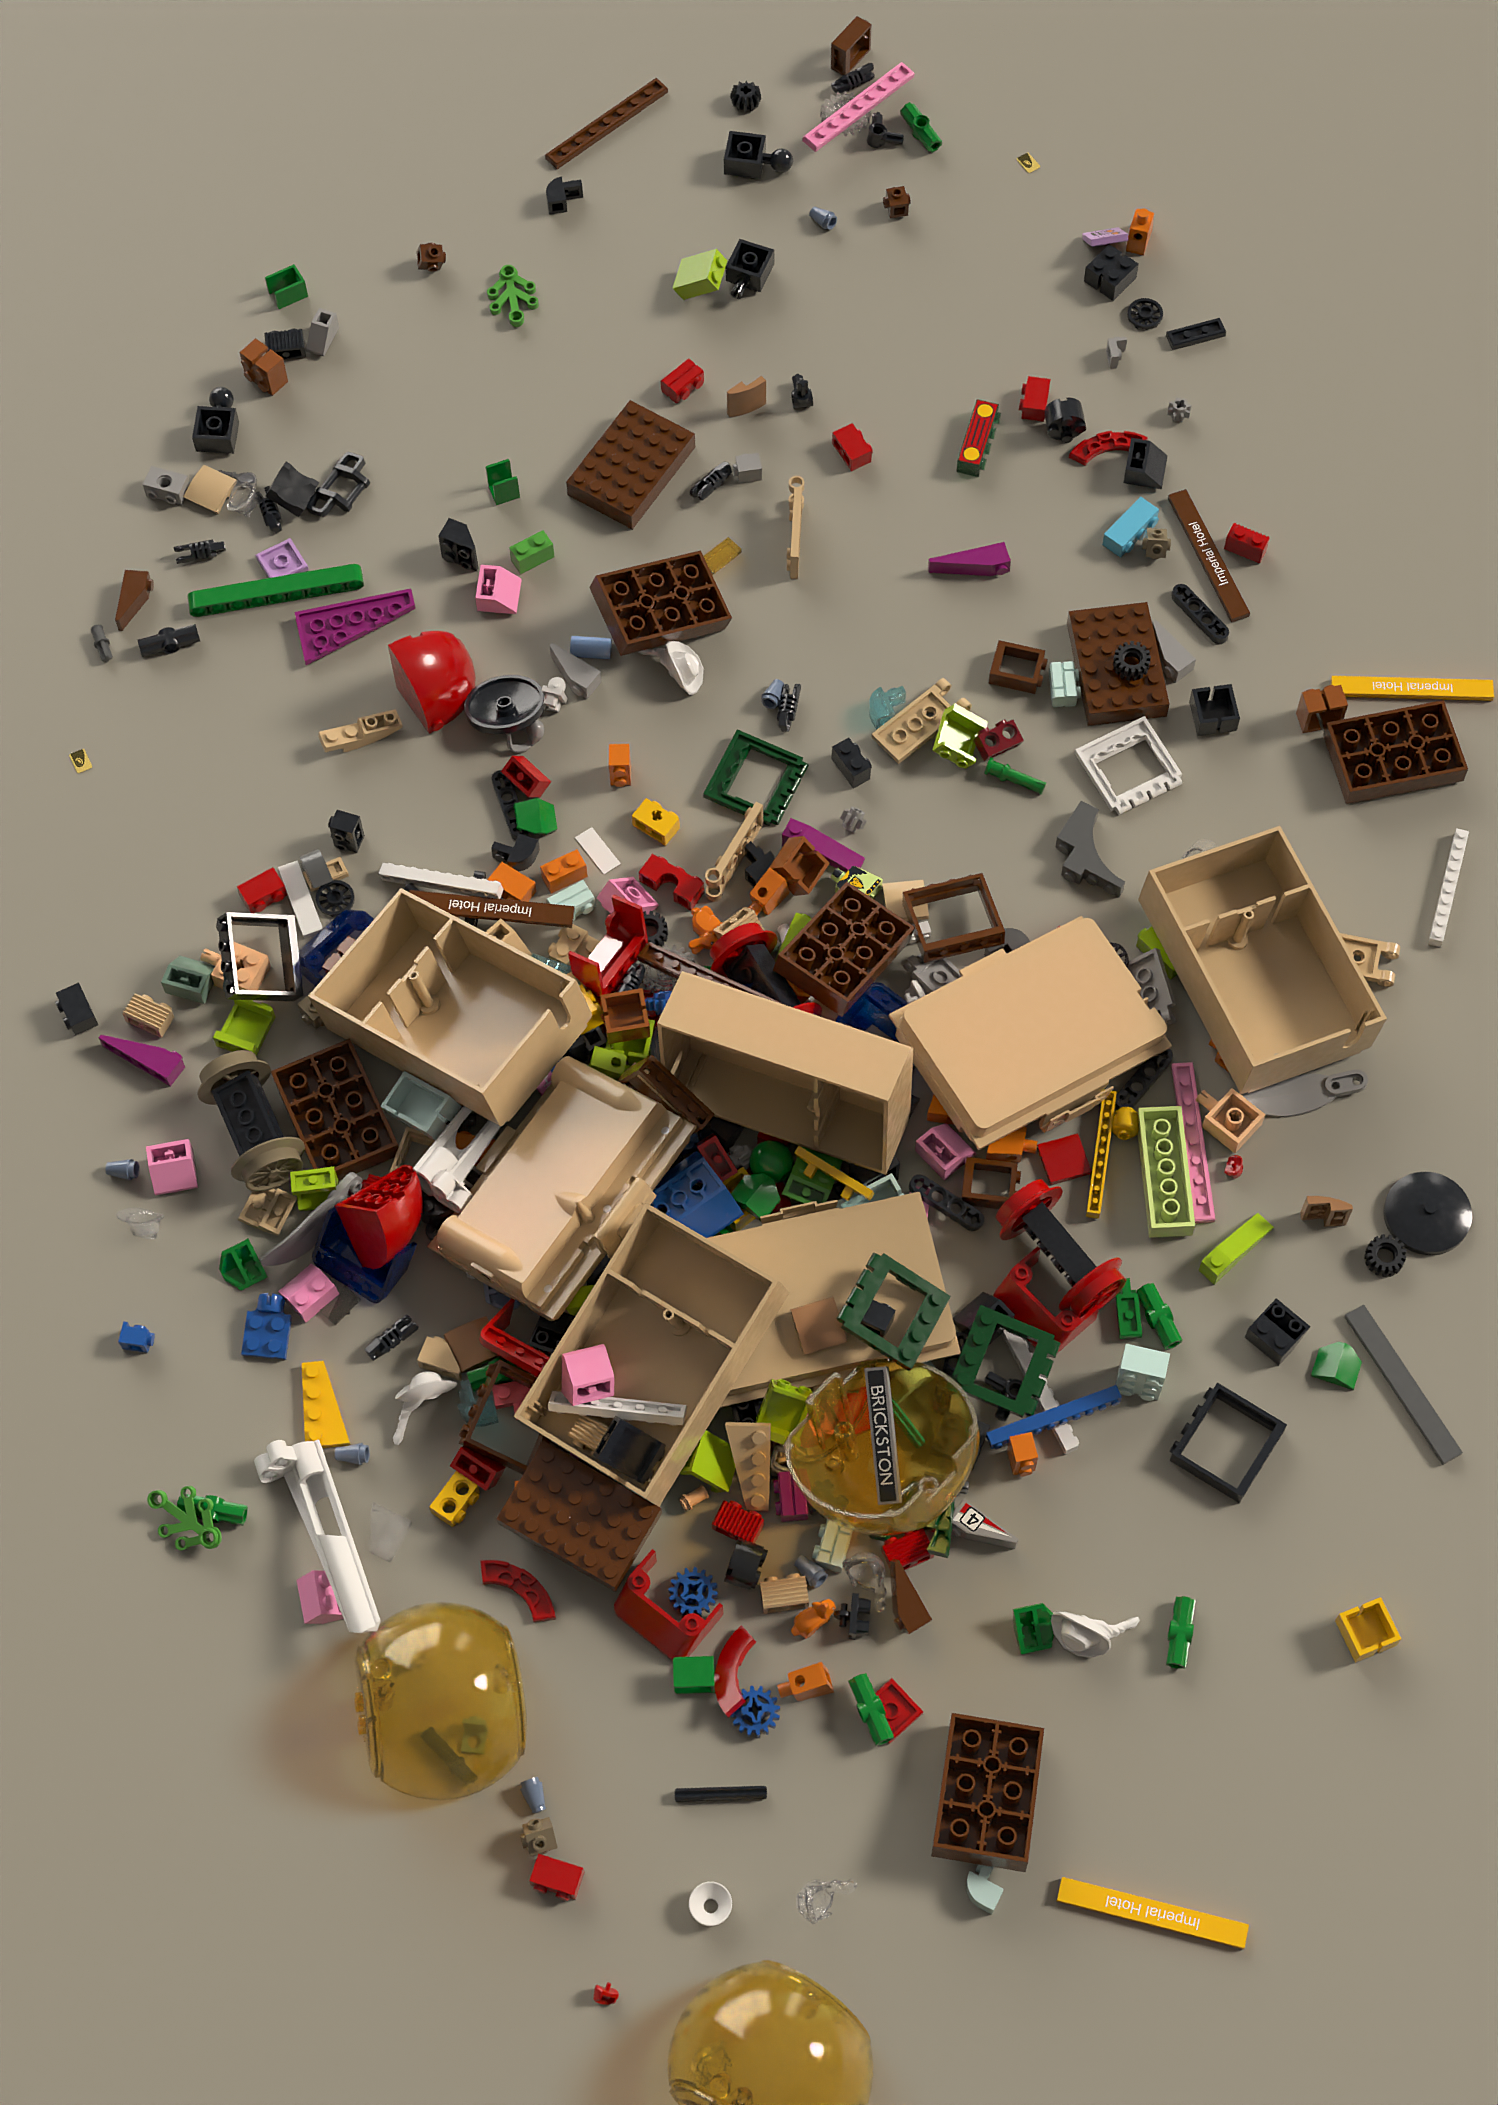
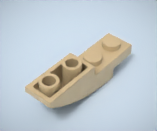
M396 709L360 717L357 723L320 731L318 737L325 752L338 749L348 752L393 734L401 729L403 724Z

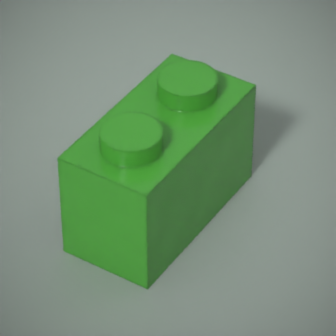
M544 530L509 547L511 561L520 574L555 557L553 543Z

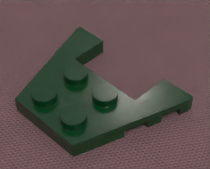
M913 1481L901 1494L902 1503H895L896 1505L888 1513L885 1512L880 1517L881 1521L875 1528L871 1527L867 1533L870 1538L885 1542L891 1537L897 1523L920 1529L923 1528L924 1530L935 1532L927 1548L929 1554L948 1558L955 1494L950 1490Z

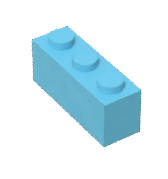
M1140 496L1104 533L1102 545L1120 558L1126 552L1129 553L1138 540L1141 541L1146 535L1147 528H1153L1158 523L1159 509Z

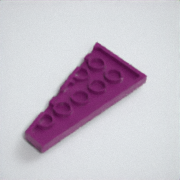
M412 589L294 612L305 665L416 609Z

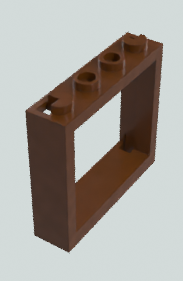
M983 873L970 874L966 877L929 884L921 888H912L903 892L902 904L909 923L915 927L913 934L924 963L1005 944V930ZM978 891L992 928L931 943L925 942L913 910L914 906Z
M653 1055L626 1069L617 1080L661 1103L666 1110L678 1115L637 1076L640 1075L688 1122L696 1125L697 1128L692 1134L702 1130L715 1115ZM648 1069L650 1072L647 1074L643 1070Z
M498 1360L494 1364H490L486 1371L487 1380L485 1384H481L477 1391L479 1398L468 1412L470 1418L467 1425L464 1424L460 1430L459 1436L461 1439L459 1444L523 1475L543 1441L550 1444L551 1440L539 1433L526 1465L471 1439L499 1373L530 1389L537 1379L502 1360Z

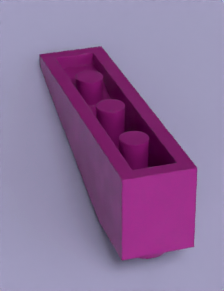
M1005 542L928 559L929 573L994 576L1010 572L1011 559Z
M790 818L782 833V846L790 837L804 836L815 847L814 851H819L830 863V866L847 872L852 866L861 868L865 861L863 856L810 825Z
M102 1034L98 1037L102 1047L170 1087L185 1068L182 1060L183 1057L176 1051L170 1052L165 1048Z

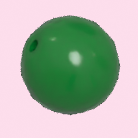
M773 1140L759 1143L752 1150L749 1159L750 1170L753 1174L764 1173L771 1177L775 1184L785 1181L790 1176L794 1165L793 1156L788 1147L779 1141Z

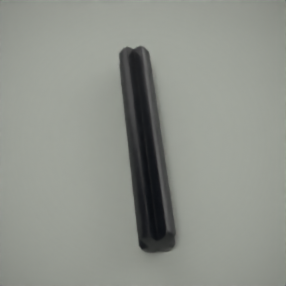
M767 1787L676 1788L674 1794L676 1802L762 1800L767 1798Z

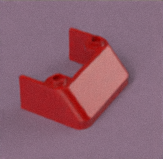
M614 894L611 897L614 911L605 920L607 933L589 957L586 958L572 951L568 953L573 976L600 999V995L614 993L627 970L633 963L638 961L636 956L648 943L642 906Z
M1037 1246L1010 1270L994 1291L993 1296L1000 1299L1015 1314L1014 1319L1055 1335L1053 1340L1061 1343L1057 1352L1059 1353L1096 1320L1099 1307L1095 1305L1081 1318L1077 1317L1070 1310L1062 1311L1055 1317L1025 1287L1032 1280L1031 1267L1039 1260L1041 1249ZM1027 1338V1340L1036 1348L1037 1342Z
M511 1298L481 1330L479 1341L481 1345L492 1353L538 1378L550 1357L504 1332L510 1325L515 1300Z
M652 1549L628 1577L614 1603L615 1614L671 1661H673L674 1657H689L724 1615L723 1605L719 1602L705 1620L698 1614L690 1613L685 1615L680 1622H677L644 1595L651 1584L647 1573L657 1562L656 1551Z

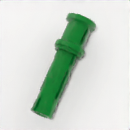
M990 757L984 771L985 775L990 774L998 777L1002 782L1008 780L1039 794L1043 793L1046 782L1011 769L1009 764L1004 765L996 762L992 757Z

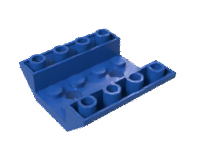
M697 1151L668 1170L653 1190L656 1198L651 1203L652 1207L657 1210L667 1208L666 1215L705 1238L714 1236L744 1215L726 1186L705 1158ZM696 1183H703L702 1189L698 1191L693 1190V1186Z

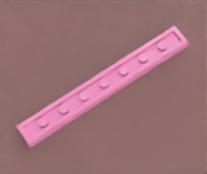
M902 62L803 136L802 141L813 151L817 152L914 78L915 73Z
M1193 1062L1172 1063L1171 1071L1176 1106L1182 1107L1195 1224L1215 1222V1213L1199 1102L1196 1101L1198 1094Z

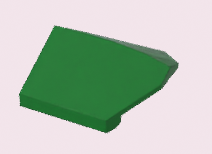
M539 798L514 804L517 830H525L533 834H548L557 830L553 804Z
M764 1173L745 1175L731 1193L739 1207L760 1221V1216L769 1215L780 1201L774 1180Z
M249 1238L221 1252L219 1270L224 1280L239 1290H243L268 1277Z
M1335 1342L1319 1348L1311 1376L1354 1390L1362 1361L1351 1345Z
M1043 1603L1013 1609V1628L1020 1654L1050 1649L1052 1647L1054 1634L1051 1616L1053 1613Z

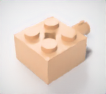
M234 942L239 990H258L271 968L268 955ZM205 948L203 952L206 954L202 953L200 960L215 966L211 977L214 985L223 989L224 978L221 971V955Z
M1233 1088L1219 1101L1205 1090L1196 1098L1197 1102L1210 1111L1204 1118L1202 1128L1233 1153H1236L1258 1130L1266 1115Z

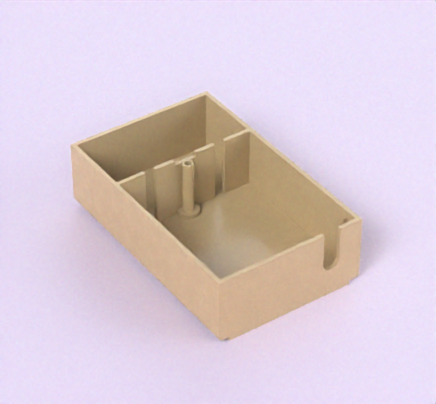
M1281 826L1149 870L1138 900L1240 1094L1254 1092L1356 1055L1373 1045L1387 1018Z
M402 888L308 995L328 1030L346 1040L350 1038L351 1042L358 1047L451 1096L456 1102L499 1126H503L506 1121L509 1122L585 1030L587 1022L592 1017L589 1006L575 979Z
M681 972L657 1022L661 1064L715 1114V1117L886 1175L908 1124L911 1112L913 1047L687 972Z
M645 1203L513 1417L650 1502L660 1506L786 1300L789 1292L777 1279ZM604 1344L614 1374V1396L611 1397L687 1405L683 1425L624 1420L666 1445L665 1454L661 1461L656 1462L653 1468L654 1473L648 1482L645 1481L642 1485L591 1454V1448L585 1446L582 1449L572 1443L574 1438L569 1436V1432L578 1420L579 1414L548 1411V1403L552 1391L561 1392L562 1354ZM591 1416L607 1427L610 1426L614 1419Z

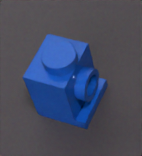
M123 1321L118 1341L121 1348L148 1353L149 1347L154 1344L155 1334L150 1333L145 1326L134 1325V1327H130L128 1322Z

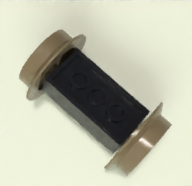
M240 1050L219 1056L202 1069L199 1075L202 1084L198 1089L197 1095L201 1102L218 1106L239 1154V1158L231 1167L232 1177L238 1181H243L247 1189L251 1191H266L291 1180L290 1172L302 1170L303 1162L301 1156L304 1153L305 1145L299 1138L283 1136L262 1088V1085L265 1084L271 1074L269 1064L265 1061L257 1060L256 1055L251 1051Z

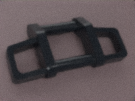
M346 452L334 465L333 471L322 486L314 491L306 506L309 513L325 517L335 504L346 512L352 509L354 501L363 489L370 485L369 479L360 473L366 464L363 456L352 452ZM350 460L357 461L354 468L345 465ZM339 475L354 480L357 483V486L347 499H344L336 492L328 490ZM319 499L328 501L321 509L314 507Z

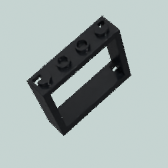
M226 912L217 918L216 928L219 932L218 948L221 952V971L224 978L223 991L225 992L226 1000L294 1002L304 996L295 915ZM232 925L278 927L285 991L239 990Z
M1217 1382L1213 1389L1209 1387L1203 1397L1206 1401L1203 1406L1198 1404L1192 1416L1195 1418L1192 1423L1187 1422L1180 1434L1183 1437L1180 1442L1176 1440L1169 1451L1172 1453L1170 1461L1240 1503L1284 1433L1287 1424ZM1216 1399L1221 1400L1272 1431L1238 1488H1235L1181 1455Z

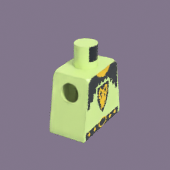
M852 866L847 873L836 868L831 875V879L837 882L835 893L846 882L872 899L882 890L883 879L856 866Z

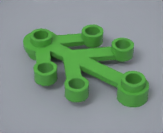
M504 265L499 272L500 279L487 290L488 298L496 300L490 304V312L493 315L500 314L502 305L509 299L511 306L509 322L514 327H520L524 323V313L519 310L517 298L526 302L529 309L538 308V298L530 296L536 292V286L534 282L527 281L518 276V271L514 266ZM514 282L524 287L525 292L516 288ZM507 284V289L499 297L498 291Z
M185 1486L180 1492L181 1497L184 1499L186 1513L170 1502L167 1494L162 1490L152 1491L148 1495L147 1502L151 1508H163L182 1522L172 1525L168 1523L160 1525L158 1528L160 1537L166 1538L174 1533L193 1530L198 1534V1536L191 1538L187 1536L177 1538L175 1546L178 1550H187L190 1546L202 1544L207 1549L219 1546L222 1535L220 1530L213 1526L211 1510L214 1506L213 1501L206 1498L198 1502V1509L202 1512L203 1525H201L197 1521L193 1499L196 1496V1489L193 1486ZM187 1489L191 1492L189 1497L186 1495ZM159 1495H160L161 1498H162L161 1503L158 1502V1496H159ZM204 1502L208 1504L207 1509L203 1507ZM164 1527L168 1529L167 1535L163 1531ZM211 1533L214 1537L213 1541H211L209 1538V1535ZM182 1539L185 1541L184 1547L181 1546Z

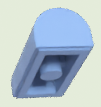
M571 636L570 653L581 658L610 659L612 638Z

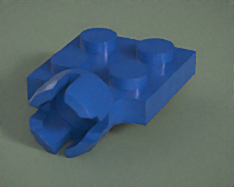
M262 1293L258 1297L256 1310L247 1311L241 1355L286 1360L292 1316L284 1314L285 1299L283 1296L274 1293L272 1296H268L269 1293Z

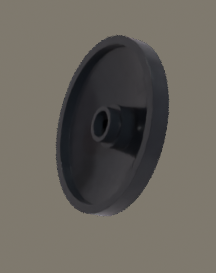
M503 675L486 680L476 686L465 700L464 709L467 720L475 729L488 734H508L522 730L534 723L543 713L545 697L541 691L542 688L536 681L520 675Z
M1415 1172L1398 1180L1390 1189L1384 1203V1220L1388 1231L1393 1235L1392 1237L1394 1239L1397 1237L1399 1244L1403 1242L1404 1248L1422 1255H1439L1451 1251L1464 1240L1471 1226L1472 1208L1466 1193L1450 1178L1434 1172Z

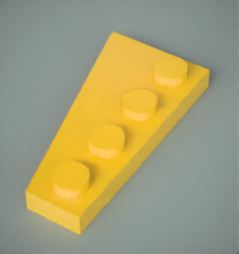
M324 1361L302 1363L305 1442L320 1440L322 1448L351 1445Z

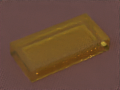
M727 537L705 554L704 559L711 574L714 575L741 554L742 549Z

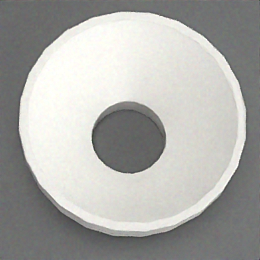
M704 1882L698 1885L690 1895V1913L702 1925L717 1926L723 1923L731 1913V1895L720 1883ZM712 1899L717 1902L718 1909L716 1912L707 1913L704 1910V1904L707 1900Z

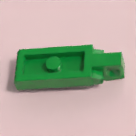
M1126 1278L1124 1287L1115 1296L1119 1338H1142L1138 1293H1136V1290H1131L1130 1278Z

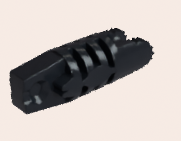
M867 63L843 75L831 83L832 90L836 94H841L874 79L875 75L871 72L874 69L873 63Z
M724 461L713 468L691 488L690 496H698L702 501L706 499L732 473L730 464Z
M270 486L265 487V493H266V494H267V492H268ZM259 491L256 492L255 496L266 526H269L274 533H279L282 531L280 523L282 518L277 504L269 498H264Z
M212 539L174 546V552L190 550L191 555L181 556L176 559L177 564L216 557V553L226 551L224 541L214 542Z
M783 684L777 714L778 726L782 732H789L791 723L795 720L801 691L800 684L794 685L792 694H789V685Z
M633 963L623 976L616 992L638 989L646 971L644 965Z
M405 1315L391 1325L392 1328H387L386 1331L381 1333V1336L378 1335L365 1348V1351L374 1361L390 1352L391 1348L394 1349L401 1343V1340H406L418 1330L419 1326L415 1322L411 1323L412 1318L409 1315Z

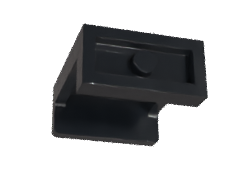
M615 1415L593 1456L643 1485L645 1481L648 1482L651 1479L656 1462L661 1461L665 1454L666 1445Z

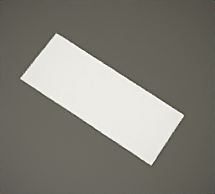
M592 827L575 837L603 874L621 864Z

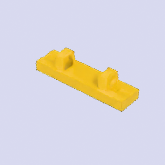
M798 1146L795 1151L796 1156L808 1163L803 1172L805 1176L812 1179L817 1170H820L845 1186L840 1196L846 1201L850 1200L854 1192L869 1201L872 1199L874 1192Z

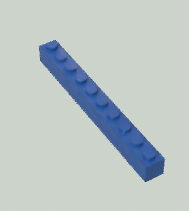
M1117 1385L986 1432V1438L991 1449H999L1009 1442L1010 1436L1032 1432L1034 1435L1040 1434L1042 1430H1051L1056 1425L1068 1423L1069 1420H1078L1083 1415L1088 1416L1093 1414L1094 1411L1105 1410L1110 1405L1116 1406L1121 1402L1122 1396Z

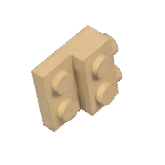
M574 924L572 928L562 927L558 935L560 939L557 943L553 942L548 949L549 961L571 972L569 951L588 958L600 941L589 936L588 931Z

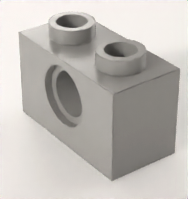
M151 466L143 483L146 496L183 505L185 500L183 496L190 485L188 475Z

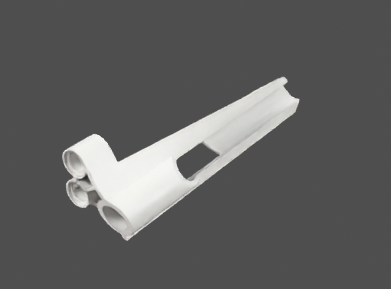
M465 1106L462 1107L413 1167V1170L418 1175L421 1189L427 1195L434 1196L440 1203L457 1213H461L473 1198L472 1193L464 1186L465 1183L463 1181L501 1127L488 1120L471 1143L463 1150H459L455 1143L456 1134L462 1122L472 1111Z
M283 1440L271 1442L266 1447L267 1453L261 1454L254 1459L259 1479L262 1483H269L285 1477L333 1589L349 1632H377L380 1618L320 1440L300 1442L292 1446H287ZM329 1498L342 1536L325 1535L315 1506L319 1499Z

